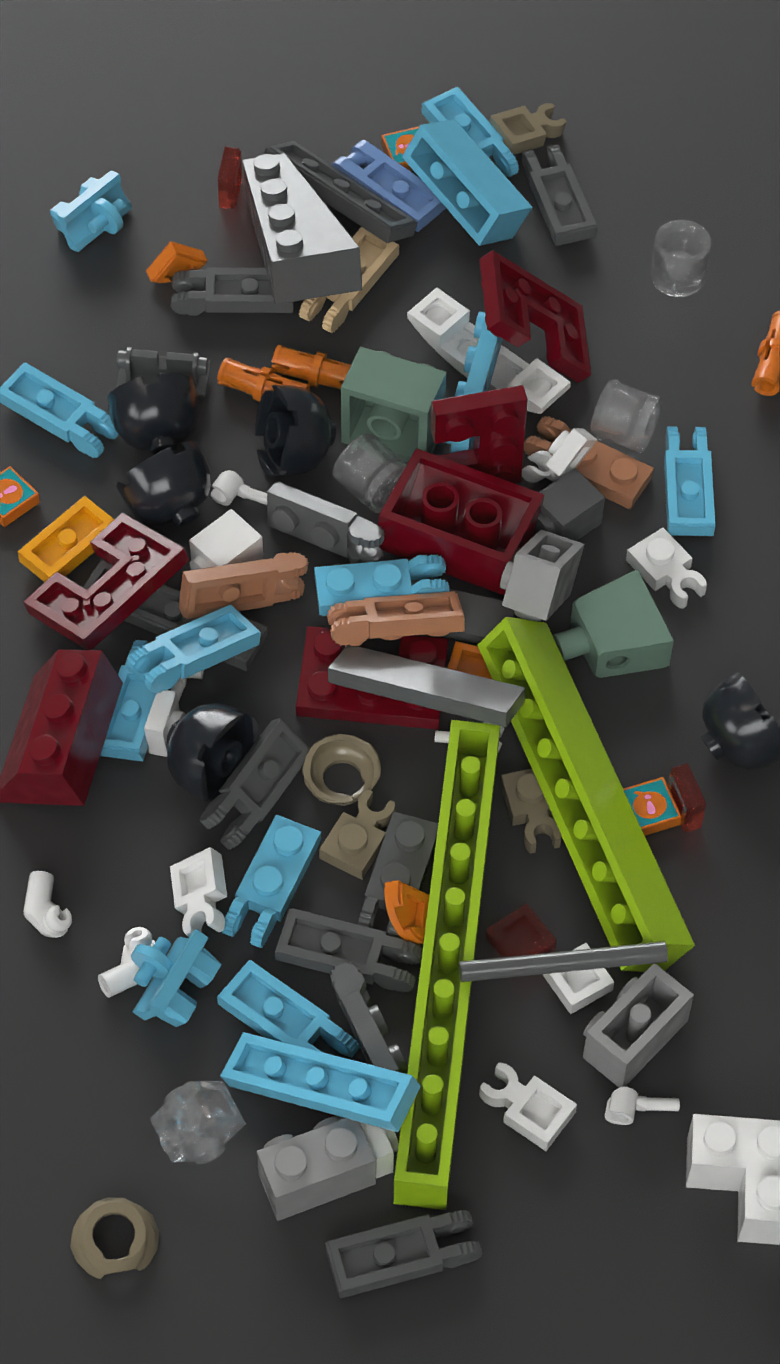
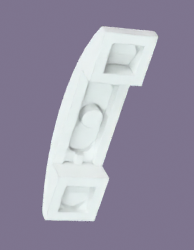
M436 287L407 312V319L438 354L468 378L469 373L464 372L467 350L469 346L477 347L479 340L474 338L475 325L469 322L470 310ZM501 345L489 391L523 385L528 399L527 411L541 414L570 388L571 382L538 358L528 364Z

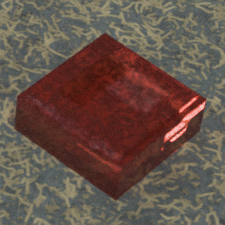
M224 147L217 178L219 207L234 209L237 206L243 178L242 155L239 148Z
M688 763L673 767L669 776L668 788L681 815L680 826L686 833L701 828L706 802Z
M527 903L486 929V938L501 957L549 953L556 948L557 940Z

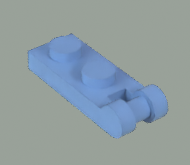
M361 140L354 145L348 157L341 156L331 164L413 218L417 222L416 232H419L446 209L418 176L366 140Z

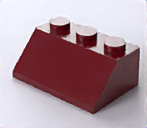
M416 448L379 514L378 526H382V529H384V541L378 548L381 547V550L408 560L413 559L417 555L430 556L431 554H437V556H442L445 560V574L505 595L506 590L500 588L503 571L509 561L514 562L515 554L531 539L545 494Z
M57 650L34 675L0 775V803L85 805L123 684L102 650Z

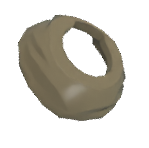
M337 734L325 737L311 747L305 757L302 770L305 785L319 801L346 806L357 802L360 795L367 789H373L381 775V764L378 753L369 742L356 736ZM338 763L350 764L360 772L361 779L365 784L359 791L350 796L336 793L324 784V773L329 767Z
M109 1197L94 1202L80 1214L72 1230L70 1248L76 1262L88 1274L101 1279L104 1275L133 1269L140 1271L146 1268L158 1250L159 1230L153 1215L141 1205L133 1203L126 1198ZM111 1214L122 1215L128 1218L135 1229V1238L130 1247V1254L120 1259L103 1258L102 1252L93 1240V1230L97 1222Z

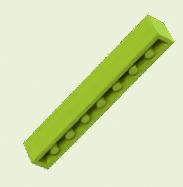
M506 616L477 646L492 680L525 687V702L515 714L511 723L608 942L612 947L665 941L668 960L667 962L655 963L665 971L695 946L547 623ZM653 963L621 966L620 969L621 971L646 972Z

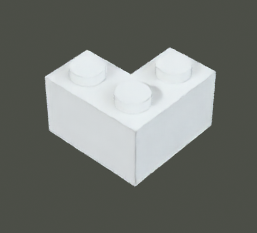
M693 1114L687 1137L686 1187L738 1191V1242L780 1245V1120Z

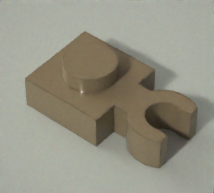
M553 103L540 105L537 112L532 114L524 105L491 115L489 119L490 124L503 137V143L510 149L513 155L543 146L546 137L556 138L561 136L567 121L565 118L550 120L555 109Z
M527 769L501 775L500 786L512 826L526 823L524 831V846L530 854L536 852L535 836L541 833L549 835L554 848H559L562 835L553 819V815L533 770Z
M369 789L364 791L358 799V815L356 818L343 812L319 849V859L363 880L379 854L386 832L380 829L389 825L393 811L395 812V802L391 800L382 811H371L369 807L373 802V791Z

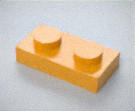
M83 496L17 551L19 562L43 582H46L56 572L66 577L94 553L90 541L115 519L86 496Z

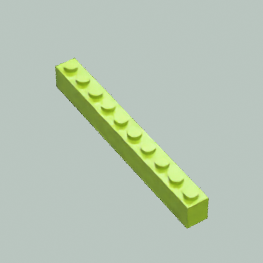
M451 720L407 1072L408 1075H412L421 1087L400 1129L393 1204L440 1210H446L472 986V981L461 982L459 962L475 960L500 726L494 724Z

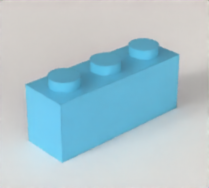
M455 119L420 125L402 155L406 163L479 246L513 239L533 208Z

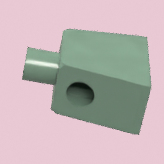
M638 570L632 571L577 598L572 604L571 629L553 635L564 661L584 655L593 675L599 678L670 666L674 643Z

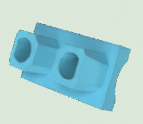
M109 171L99 180L91 177L81 185L80 195L71 203L61 201L50 210V215L56 229L64 233L70 249L79 252L102 232L106 231L110 234H116L123 228L122 216L130 211L132 206L122 190L119 173Z
M196 929L189 938H177L172 947L171 942L163 937H158L153 947L139 944L135 947L131 954V959L140 969L133 979L137 984L143 987L148 985L133 1010L134 1014L144 1021L157 1016L175 1027L188 1022L197 1007V1002L179 989L180 985L186 978L197 987L203 988L213 980L221 966V963L208 950L203 948L209 937Z

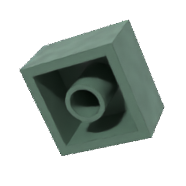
M360 346L341 386V442L405 462H409L416 448L432 454L436 444L430 429L431 401L445 399L446 371L436 369L429 364H418L392 356L384 351H374Z

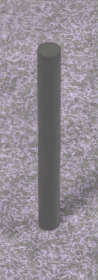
M662 941L460 961L459 970L461 982L661 963L667 962L668 954L666 943Z

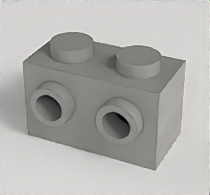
M540 530L515 554L514 562L509 561L500 581V588L506 590L502 606L513 609L514 614L522 619L540 621L542 619L547 621L571 595L585 544Z
M653 963L639 979L634 977L623 987L617 997V1001L606 1013L604 1011L599 1012L589 1022L583 1033L586 1037L583 1058L617 1087H625L687 1023L694 994L657 964Z
M340 1116L329 1117L316 1124L312 1131L295 1137L290 1134L278 1136L267 1142L263 1149L257 1151L259 1177L277 1221L376 1184V1160L360 1122L355 1120L343 1119Z

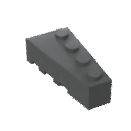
M263 154L256 158L242 160L246 201L275 304L361 291L360 247L286 154Z

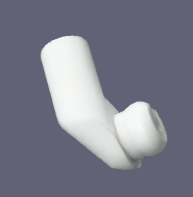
M33 871L29 875L23 910L24 916L42 935L51 938L61 937L67 933L68 928L71 926L72 915L67 908L62 911L59 905L51 902L54 876L45 871Z
M135 927L129 930L124 938L125 945L123 947L121 964L98 975L99 985L108 998L137 985L133 978L140 968L132 961L131 954L139 944L151 947L155 944L154 940H152V934L146 928Z

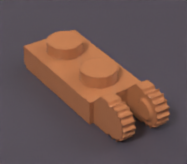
M542 417L536 427L538 428L539 435L545 439L542 440L540 437H536V435L528 437L524 442L525 454L530 456L537 451L549 452V448L555 439L565 430L570 433L571 429L566 423L555 420L554 417ZM596 441L576 467L606 499L627 509H632L653 478L654 472L653 467L599 441Z
M284 552L276 554L273 559L269 558L183 571L178 608L183 618L192 619L203 617L230 604L238 611L273 606V603L290 601V599L295 600L303 596L305 584L299 576H303L304 573L306 574L309 564L308 558H305V555H301V553L289 552L287 554Z
M455 591L364 598V600L335 603L334 606H330V610H327L328 623L332 628L330 630L332 640L335 641V644L345 645V647L347 645L360 646L369 637L370 639L396 640L403 636L428 634L439 637L451 632L465 631V617L458 594Z

